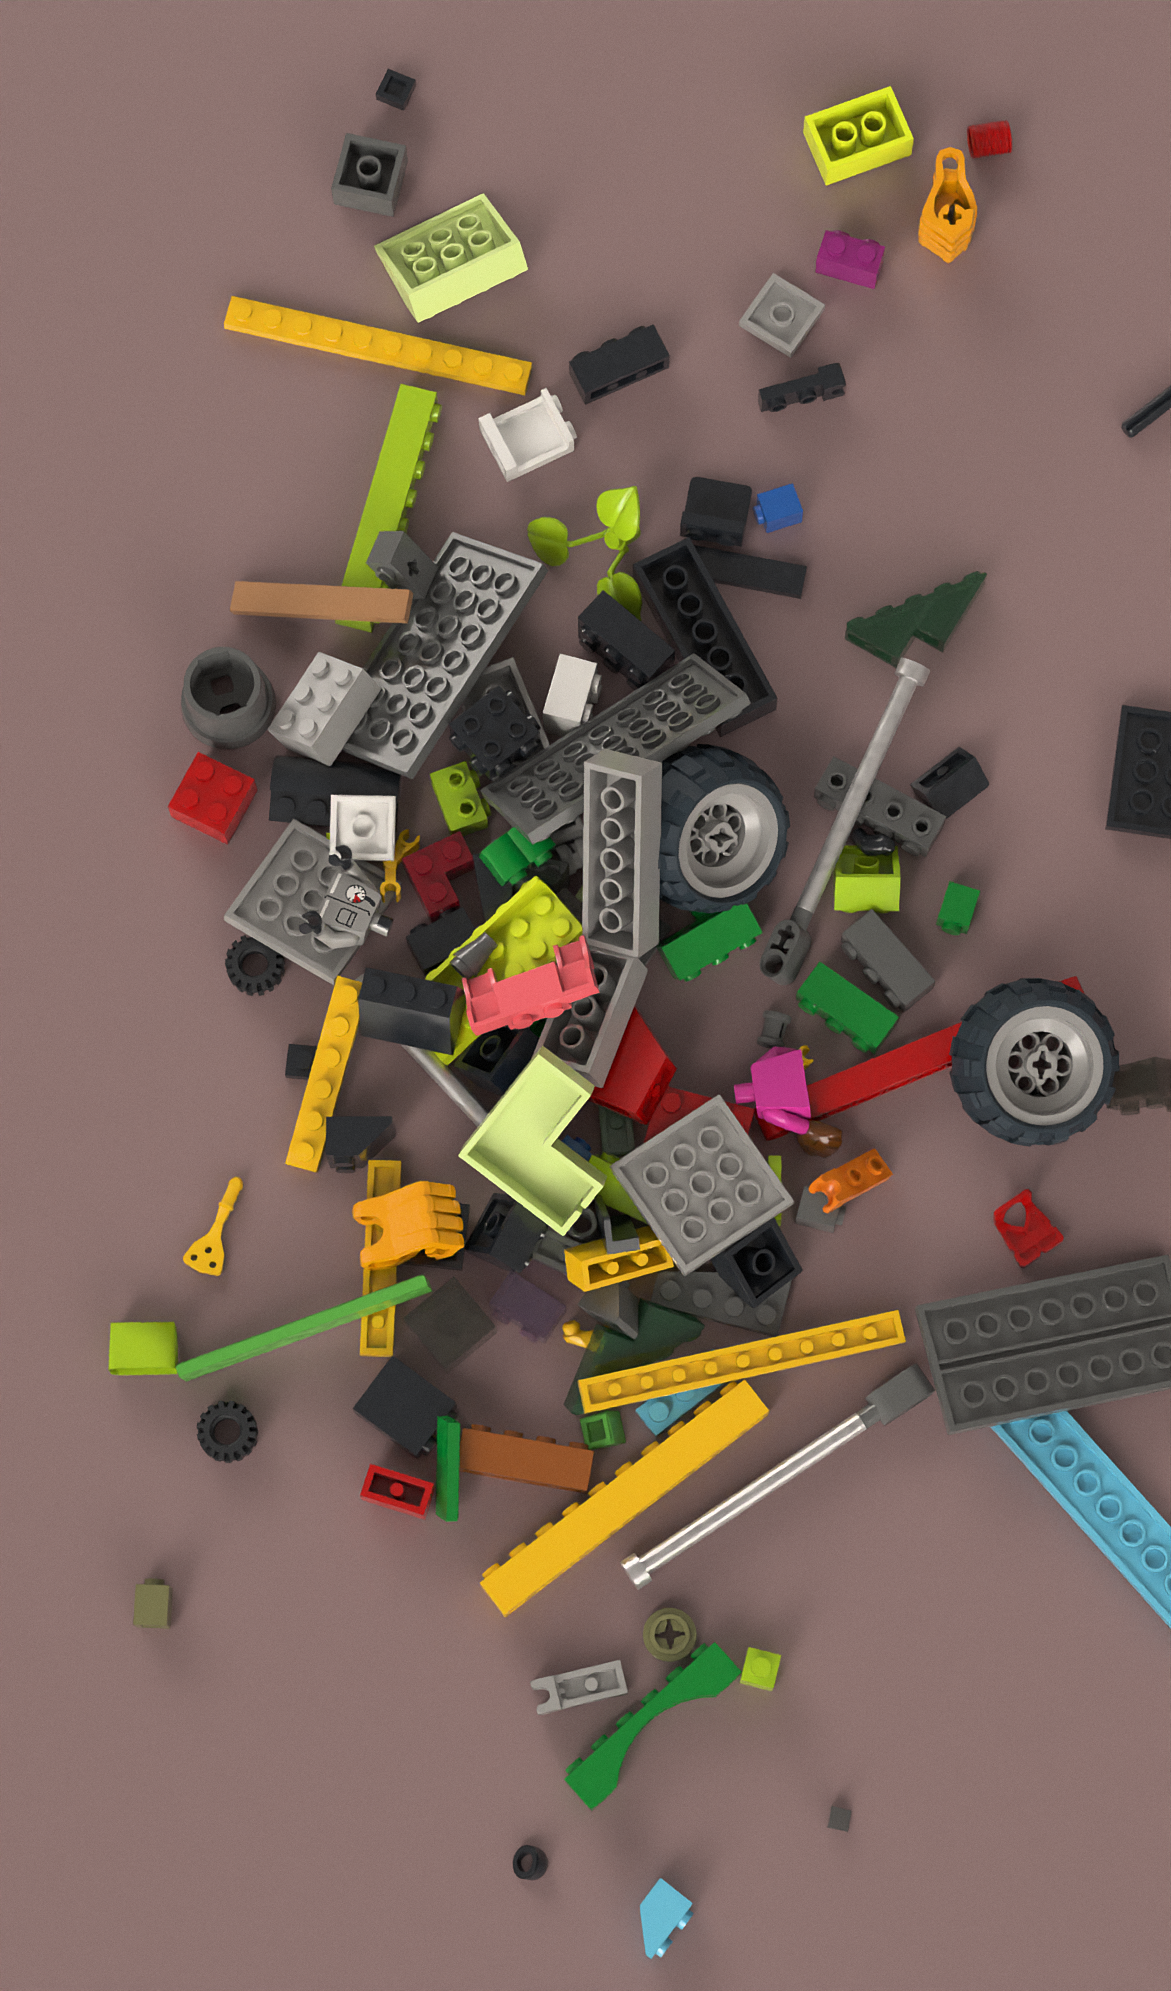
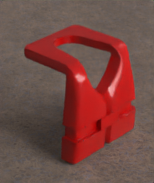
M1025 1189L994 1211V1225L1009 1251L1014 1253V1259L1021 1268L1027 1267L1040 1258L1041 1252L1047 1253L1063 1242L1064 1236L1056 1226L1053 1228L1050 1224L1051 1221L1032 1202V1192L1030 1189ZM1018 1202L1022 1203L1026 1212L1024 1227L1013 1226L1003 1221L1007 1210Z

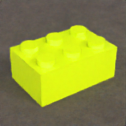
M891 86L813 113L804 118L803 134L826 186L912 155L914 138Z

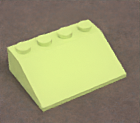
M484 193L374 245L375 251L406 307L418 323L528 270L520 241Z

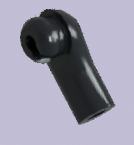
M857 828L851 833V840L867 856H878L881 854L889 856L895 850L894 840L885 834L868 835L862 828Z

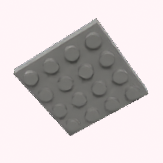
M293 819L224 915V921L334 985L337 976L343 973L361 945L332 949L315 938L312 932L309 934L301 933L299 925L306 922L309 923L308 920L302 917L303 914L309 911L318 912L336 870L341 871L342 867L341 865L332 866L328 862L330 853L329 839ZM353 860L380 894V885L385 882V872L365 860ZM396 879V882L402 888V882ZM387 891L385 893V903L381 900L378 913L384 914L396 897V892Z
M717 1095L610 1165V1170L684 1276L794 1204L792 1197L720 1095Z

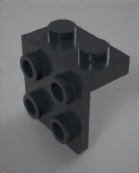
M693 477L689 485L685 511L682 512L680 536L690 537L691 540L717 542L724 546L742 547L752 496L751 487Z

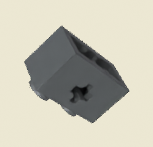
M380 531L366 562L375 572L377 578L384 581L391 589L411 590L413 599H425L438 569V566L404 531Z

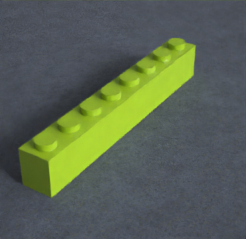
M400 384L341 586L390 589L384 581L377 578L375 572L366 562L380 531H404L407 533L409 519L405 518L408 508L413 509L415 505L417 490H414L416 479H422L425 470V461H422L424 452L431 449L434 433L430 432L433 422L438 423L441 415L442 405L438 404L437 392ZM335 620V624L371 633L374 624H380V622Z

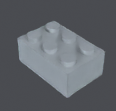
M318 652L267 730L286 749L331 767L380 692L381 687L363 668Z

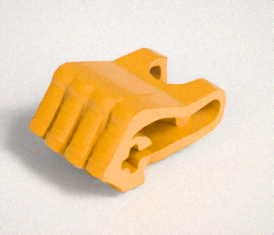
M952 147L940 150L936 157L932 189L922 210L918 228V242L921 246L926 247L949 264L963 251L967 250L977 218L975 197L965 177V158L963 152ZM949 157L955 159L958 164L957 169H943V160ZM954 204L952 224L950 225L947 219L949 209Z
M419 1181L388 1194L354 1204L352 1215L359 1224H377L383 1228V1236L380 1240L361 1250V1267L371 1271L395 1267L413 1258L422 1249H425V1254L428 1257H435L436 1260L453 1256L454 1253L464 1247V1238L459 1232L463 1230V1221L461 1217L457 1216L460 1214L461 1208L459 1202L454 1200L456 1198L454 1185Z

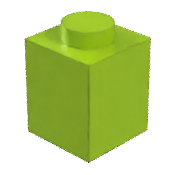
M748 1647L740 1683L772 1691L781 1655Z

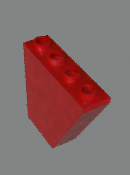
M634 1005L602 1088L595 1086L588 1101L647 1125L677 1068L636 1005Z

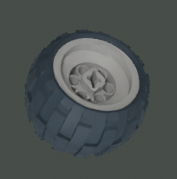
M697 744V747L688 746L684 751L673 754L661 762V837L658 869L660 868L659 899L681 910L703 913L729 911L733 905H745L755 899L757 892L765 885L769 886L778 872L776 870L781 859L785 858L789 842L786 841L787 829L790 827L789 811L786 810L785 805L782 803L784 797L774 781L753 760L726 747L710 744Z
M1020 978L1018 981L1007 984L1001 983L986 991L985 996L975 1005L971 1004L960 1019L962 1024L956 1037L953 1036L949 1053L952 1056V1071L949 1074L953 1090L958 1094L964 1111L989 1134L1009 1143L1028 1147L1032 1145L1050 1146L1067 1141L1069 1136L1078 1131H1085L1098 1119L1097 1113L1103 1105H1109L1116 1089L1112 1087L1115 1072L1120 1071L1119 1051L1115 1049L1113 1041L1115 1033L1107 1017L1102 1015L1095 1002L1080 990H1076L1058 981L1042 978ZM1026 1035H1030L1033 1040L1029 1048L1022 1046V1039ZM1049 1037L1053 1039L1054 1048L1048 1050L1047 1046H1045V1042ZM1012 1055H1017L1019 1063L1016 1067L1011 1068L1008 1060ZM1044 1060L1043 1066H1038V1068L1032 1067L1033 1061ZM1026 1076L1029 1084L1027 1087L1020 1089L1018 1081L1021 1077ZM1047 1078H1050L1051 1080L1042 1088L1041 1085L1045 1083Z

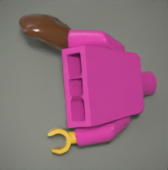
M803 1045L798 1050L795 1048L772 1047L757 1059L756 1063L750 1066L753 1082L733 1085L736 1104L756 1101L758 1118L765 1119L766 1122L797 1133L798 1143L806 1154L823 1158L831 1156L841 1147L843 1132L823 1122L807 1120L811 1119L804 1070L814 1061L804 1057L810 1051L809 1047Z

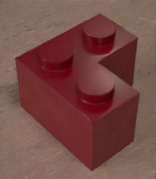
M458 831L402 858L404 870L431 923L439 920L438 916L450 908L460 909L459 900L449 881L474 870L472 854L461 832Z

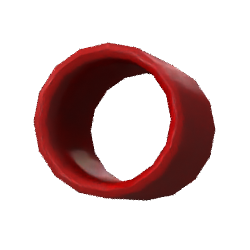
M1007 120L969 125L967 127V141L971 158H982L983 156L988 157L989 155L995 156V154L1001 155V153L1008 154L1012 152V135Z

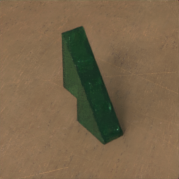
M980 571L972 572L966 575L961 582L953 585L950 582L941 584L933 590V593L922 596V594L913 595L907 598L904 604L893 608L892 605L882 607L875 612L876 615L866 619L862 616L856 617L846 623L845 640L897 668L900 659L904 657L915 637L943 653L984 587L987 573H980Z
M640 1298L638 1302L639 1334L636 1339L602 1325H595L563 1405L572 1414H583L584 1409L578 1380L649 1365L656 1360H664L671 1356L674 1349L682 1343H688L697 1339L705 1325L694 1316Z

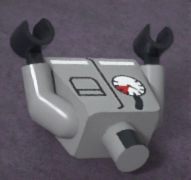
M346 845L336 846L335 849L340 853L341 859L336 854L329 855L328 862L332 866L341 865V871L336 870L318 912L309 911L302 915L309 923L306 922L299 925L300 932L303 934L312 932L315 938L332 949L364 945L370 930L387 937L392 928L394 918L378 913L382 896L361 868L351 860V849Z

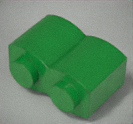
M513 827L483 849L478 857L502 887L509 882L514 886L528 875L525 871L534 863L537 867H540L551 859L553 854L550 851L553 850L556 844L548 837L532 845Z

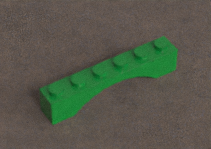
M716 1642L709 1647L706 1643H703L690 1655L694 1661L685 1669L679 1665L665 1678L669 1684L660 1692L656 1688L649 1692L640 1701L644 1707L635 1715L631 1711L626 1713L615 1724L619 1729L610 1738L606 1734L602 1735L590 1747L594 1752L585 1761L579 1757L566 1768L565 1771L568 1773V1776L564 1781L591 1812L617 1789L619 1772L624 1757L635 1737L651 1720L663 1711L680 1703L699 1698L717 1697L742 1674V1671Z

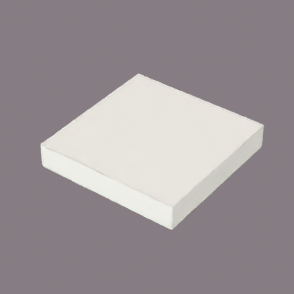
M331 795L329 855L336 854L341 859V855L336 851L335 847L346 845L352 851L351 860L395 861L396 796Z

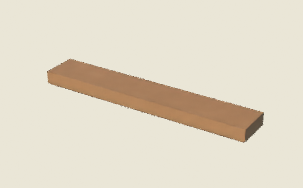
M235 581L230 611L234 615L408 624L413 593L408 589Z

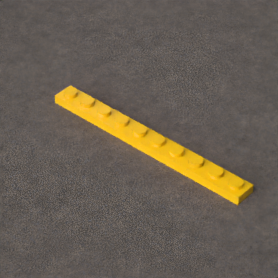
M231 296L224 321L225 329L524 396L532 371V362Z
M899 1310L581 1379L577 1382L584 1413L586 1414L903 1344L906 1340Z

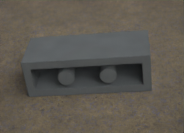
M872 909L842 933L841 942L843 944L841 948L851 960L857 959L864 967L862 972L872 984L878 983L885 991L883 993L884 998L894 1009L899 1007L904 1013L933 989L935 980Z

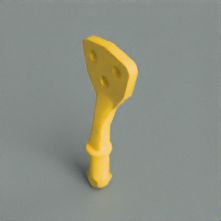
M233 1177L227 1183L226 1192L222 1201L218 1204L219 1209L215 1222L208 1234L195 1241L183 1256L184 1263L199 1273L219 1276L222 1273L225 1254L221 1235L224 1223L230 1212L234 1210V1203L240 1190L243 1188V1181L240 1177ZM208 1248L212 1249L211 1253H206L205 1250ZM192 1256H197V1260L192 1261ZM211 1263H216V1267L211 1268Z

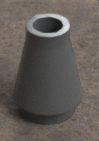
M484 932L480 937L453 954L454 958L449 963L463 978L466 977L469 980L472 976L476 977L498 945Z

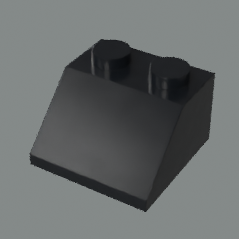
M326 1117V1157L330 1168H336L337 1173H354L355 1168H364L368 1164V1160H372L396 1136L393 1117Z
M493 1193L465 1245V1251L506 1271L521 1273L530 1264L533 1257L532 1251L537 1241L541 1240L546 1234L548 1224L510 1195Z
M774 1217L710 1259L719 1276L751 1308L757 1307L803 1271Z

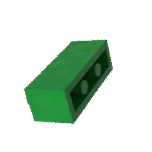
M748 904L733 905L729 911L706 914L660 941L656 948L672 977L679 981L684 979L687 982L698 977L702 973L700 969L711 963L712 966H715L728 959V953L737 947L742 950L753 945L757 941L755 937L763 932Z
M820 961L797 991L796 1000L799 1001L798 1006L804 1012L811 1016H814L815 1013L826 1020L824 1024L836 1034H841V1032L852 1039V1045L863 1053L870 1051L875 1055L898 1023L899 1017Z

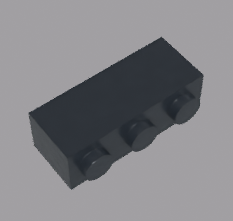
M654 324L646 328L645 326H640L633 329L628 336L619 340L616 338L607 340L600 348L594 351H583L575 355L569 361V374L586 405L668 369L670 355Z

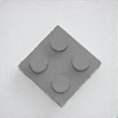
M773 273L740 319L739 326L791 358L825 310V304Z

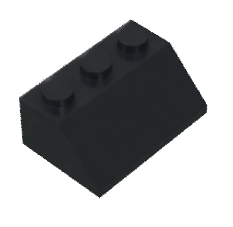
M366 967L358 998L361 1036L453 1056L466 1004L464 990L454 985Z

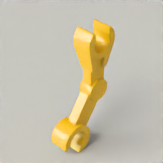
M409 829L403 830L398 837L395 845V861H383L385 882L380 885V895L382 896L381 900L383 903H385V893L387 891L396 892V902H399L401 899V887L396 882V870L402 858L416 852L420 848V835L411 843L405 842L409 838Z

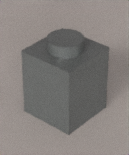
M804 1186L795 1224L833 1233L835 1224L842 1226L847 1207L841 1206L830 1213H824L822 1208L828 1204V1197L823 1192L812 1194L808 1190L809 1187Z

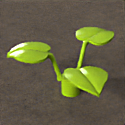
M637 486L610 489L600 494L596 505L598 517L604 525L609 527L602 532L574 541H567L568 531L566 526L555 518L540 517L529 523L527 527L529 541L537 556L550 566H560L568 560L569 551L567 547H575L603 537L609 548L619 550L618 555L607 571L608 577L598 581L597 594L599 595L604 590L637 619L642 621V597L638 584L631 576L624 572L615 574V569L623 556L629 552L628 545L636 541L641 534Z

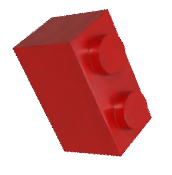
M370 1464L360 1497L363 1501L426 1520L436 1488L434 1483Z

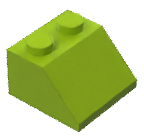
M845 845L833 870L834 910L846 913L870 911L871 909L877 913L899 911L901 877L898 846H895L894 852L889 856L883 854L867 856L856 845Z

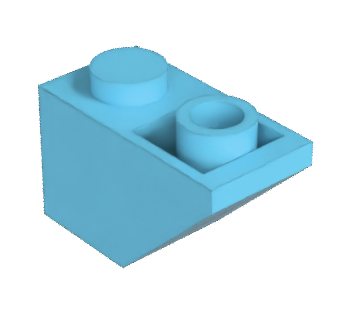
M662 1878L657 1881L640 1904L645 1954L650 1959L655 1954L660 1958L663 1956L673 1942L668 1937L676 1926L682 1930L694 1914L689 1910L693 1903Z

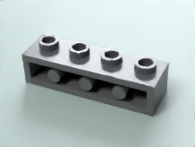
M833 756L815 787L814 798L818 799L817 803L827 810L834 811L836 809L839 811L858 769ZM874 779L854 824L858 826L864 824L874 829V834L889 836L890 839L902 844V849L913 856L920 854L926 857L945 824L946 816L889 785Z

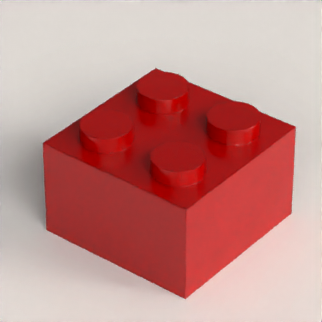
M197 752L171 799L168 809L172 818L228 845L258 789L253 778Z

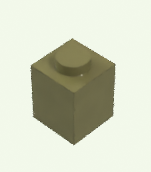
M148 1578L145 1579L144 1584H136L133 1625L137 1628L170 1629L173 1588L170 1585H165L164 1579Z

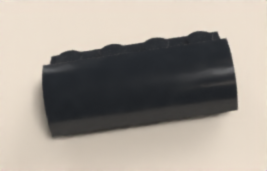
M276 755L270 781L269 821L291 823L295 819L302 824L330 826L331 795L396 796V833L403 775L376 764L334 761L330 767L310 758Z

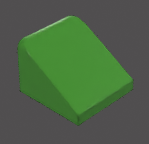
M605 1411L580 1419L584 1442L589 1445L588 1450L592 1451L626 1443L619 1411Z

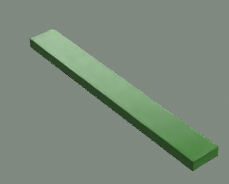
M421 1274L177 1364L176 1369L179 1377L187 1382L433 1292L430 1281L425 1275Z

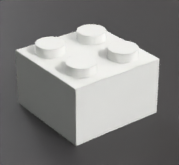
M564 654L559 655L543 710L544 732L564 737L593 718L592 703H598L602 685H600L602 675L597 674V663Z

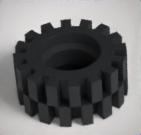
M246 935L241 936L240 942L235 940L232 943L233 948L231 950L228 949L226 953L225 966L233 986L235 985L242 993L246 991L247 995L253 996V993H258L259 996L264 995L263 991L269 990V992L273 991V986L275 984L279 985L282 981L281 975L284 976L285 962L283 955L253 937L247 938ZM251 954L263 955L268 962L266 970L258 976L248 975L243 970V962L247 956Z
M219 1401L215 1406L210 1405L207 1407V1412L201 1414L200 1423H197V1438L200 1446L209 1457L214 1458L218 1462L232 1463L234 1460H237V1462L243 1460L242 1457L246 1454L248 1456L252 1452V1447L256 1446L258 1429L255 1418L244 1405H239L235 1401ZM226 1419L234 1420L240 1426L239 1438L231 1444H222L215 1437L216 1426Z

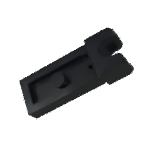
M840 363L818 367L817 374L759 389L758 404L761 412L768 410L770 412H778L785 409L787 405L798 402L800 404H808L822 396L823 401L845 395L843 387L846 386V381Z

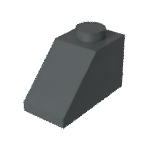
M626 1280L586 1291L577 1304L597 1322L633 1339H636L639 1334L638 1297L628 1290L631 1285Z

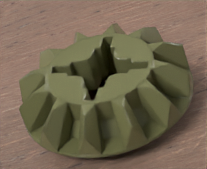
M663 1608L654 1612L647 1619L643 1629V1640L647 1650L658 1660L674 1662L685 1658L694 1648L697 1637L693 1620L688 1614L676 1608ZM669 1620L673 1631L685 1633V1635L674 1638L672 1649H669L666 1639L655 1637V1635L665 1632L667 1621Z

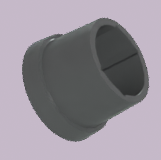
M231 647L211 648L194 658L186 670L181 695L183 720L192 735L202 743L214 748L237 749L253 743L265 733L275 714L276 698L271 682L253 660L244 652ZM229 676L234 689L219 696L215 695L211 682L215 679ZM235 704L241 707L234 712L221 715L223 708Z

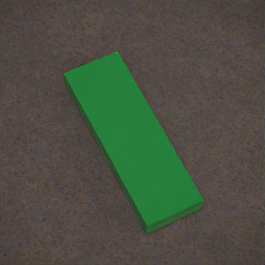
M437 1416L436 1515L446 1522L457 1521L459 1517L460 1423L450 1416Z

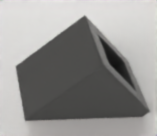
M831 1806L827 1828L848 1832L852 1811Z

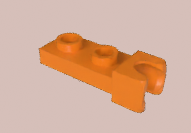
M874 1148L842 1166L822 1174L809 1186L808 1190L812 1194L823 1192L828 1197V1204L822 1209L824 1213H830L841 1207L844 1203L887 1181L893 1173Z

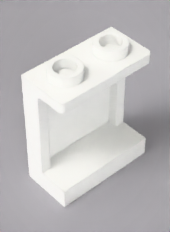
M547 388L540 390V397L494 419L490 413L478 418L480 432L507 482L574 451V439L577 438L576 432L570 421L564 422L560 414L563 412L561 403L556 395H550Z

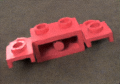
M584 935L579 937V941L565 946H553L557 965L551 962L501 981H497L496 974L492 968L487 969L488 973L469 980L466 977L462 978L467 1005L466 1012L471 1030L475 1035L478 1036L506 1025L511 1030L514 1028H527L534 1021L560 1016L565 1010L572 1008L571 1002L600 993L593 971L595 967Z

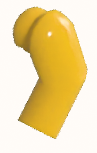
M575 1320L565 1322L562 1326L564 1340L567 1343L583 1348H590L612 1340V1334L608 1326L583 1331L580 1330L579 1322Z

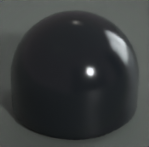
M524 1845L520 1847L513 1858V1870L520 1879L537 1880L545 1874L548 1867L546 1854L535 1846ZM531 1854L533 1859L532 1866L528 1871H525L522 1868L521 1861L523 1857Z

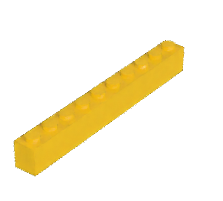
M744 1379L739 1384L736 1381L729 1383L719 1392L722 1395L720 1399L713 1404L708 1400L693 1412L696 1416L687 1424L682 1420L667 1432L670 1437L660 1445L657 1441H654L641 1452L643 1458L634 1465L631 1461L622 1465L615 1471L617 1478L608 1485L602 1481L588 1492L591 1498L581 1505L575 1502L561 1513L564 1516L561 1521L555 1525L549 1522L535 1533L537 1536L535 1541L528 1546L523 1542L508 1554L511 1559L502 1566L495 1563L482 1574L484 1580L480 1582V1585L502 1615L506 1618L767 1417L769 1414L768 1408Z

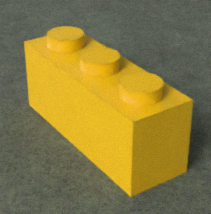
M650 1226L635 1229L639 1237L640 1250L607 1255L601 1239L564 1249L568 1280L584 1292L674 1266L672 1258Z

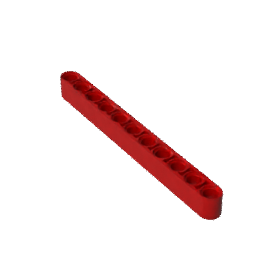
M1077 976L1059 981L1084 993ZM962 1022L807 1085L811 1119L807 1120L821 1121L951 1067L952 1056L949 1053L953 1036L956 1037ZM757 1107L755 1108L754 1114L766 1141L792 1133V1131L766 1122L765 1119L758 1118Z

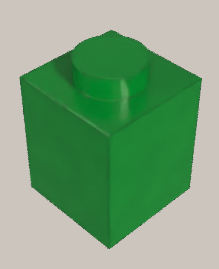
M949 881L936 925L941 926L942 931L951 935H960V933L967 935L980 890Z

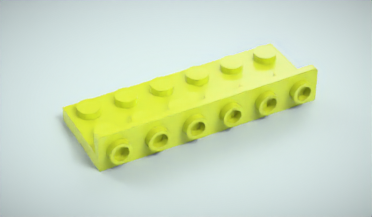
M535 876L525 882L508 902L500 905L496 913L485 924L477 927L472 936L460 947L455 948L437 969L429 972L425 980L458 986L464 990L461 980L463 977L449 962L454 958L453 954L480 937L484 932L498 946L493 950L476 977L488 973L487 969L492 968L496 974L497 981H501L551 962L556 964L557 960L553 946L558 945L562 947L579 941V937L582 936V923L550 886L538 876ZM466 1004L453 1056L434 1052L447 1066L480 1036H476L471 1030L466 1012Z

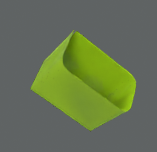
M174 1322L111 1323L108 1370L112 1375L177 1374L176 1366L179 1364L177 1327Z

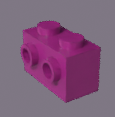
M825 230L817 255L815 273L875 289L883 264L885 246H881L872 239L860 240L850 237L848 233L840 230L833 232Z

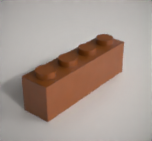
M471 1424V1429L463 1428L460 1441L459 1472L588 1494L594 1461V1451L588 1450L589 1445L579 1442H569V1446L557 1445L556 1439L545 1436H537L536 1441L523 1438V1433L512 1430H504L503 1435L490 1433V1427Z

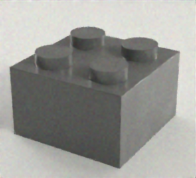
M346 133L331 187L334 204L394 217L408 164L406 145Z

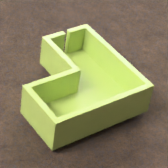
M542 1045L466 1141L458 1156L564 1236L582 1214L583 1208L586 1209L603 1188L607 1178L605 1174L557 1138L592 1095L595 1086Z

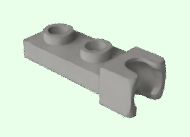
M620 1660L530 1681L533 1690L544 1689L550 1694V1698L546 1703L537 1706L538 1715L628 1694Z

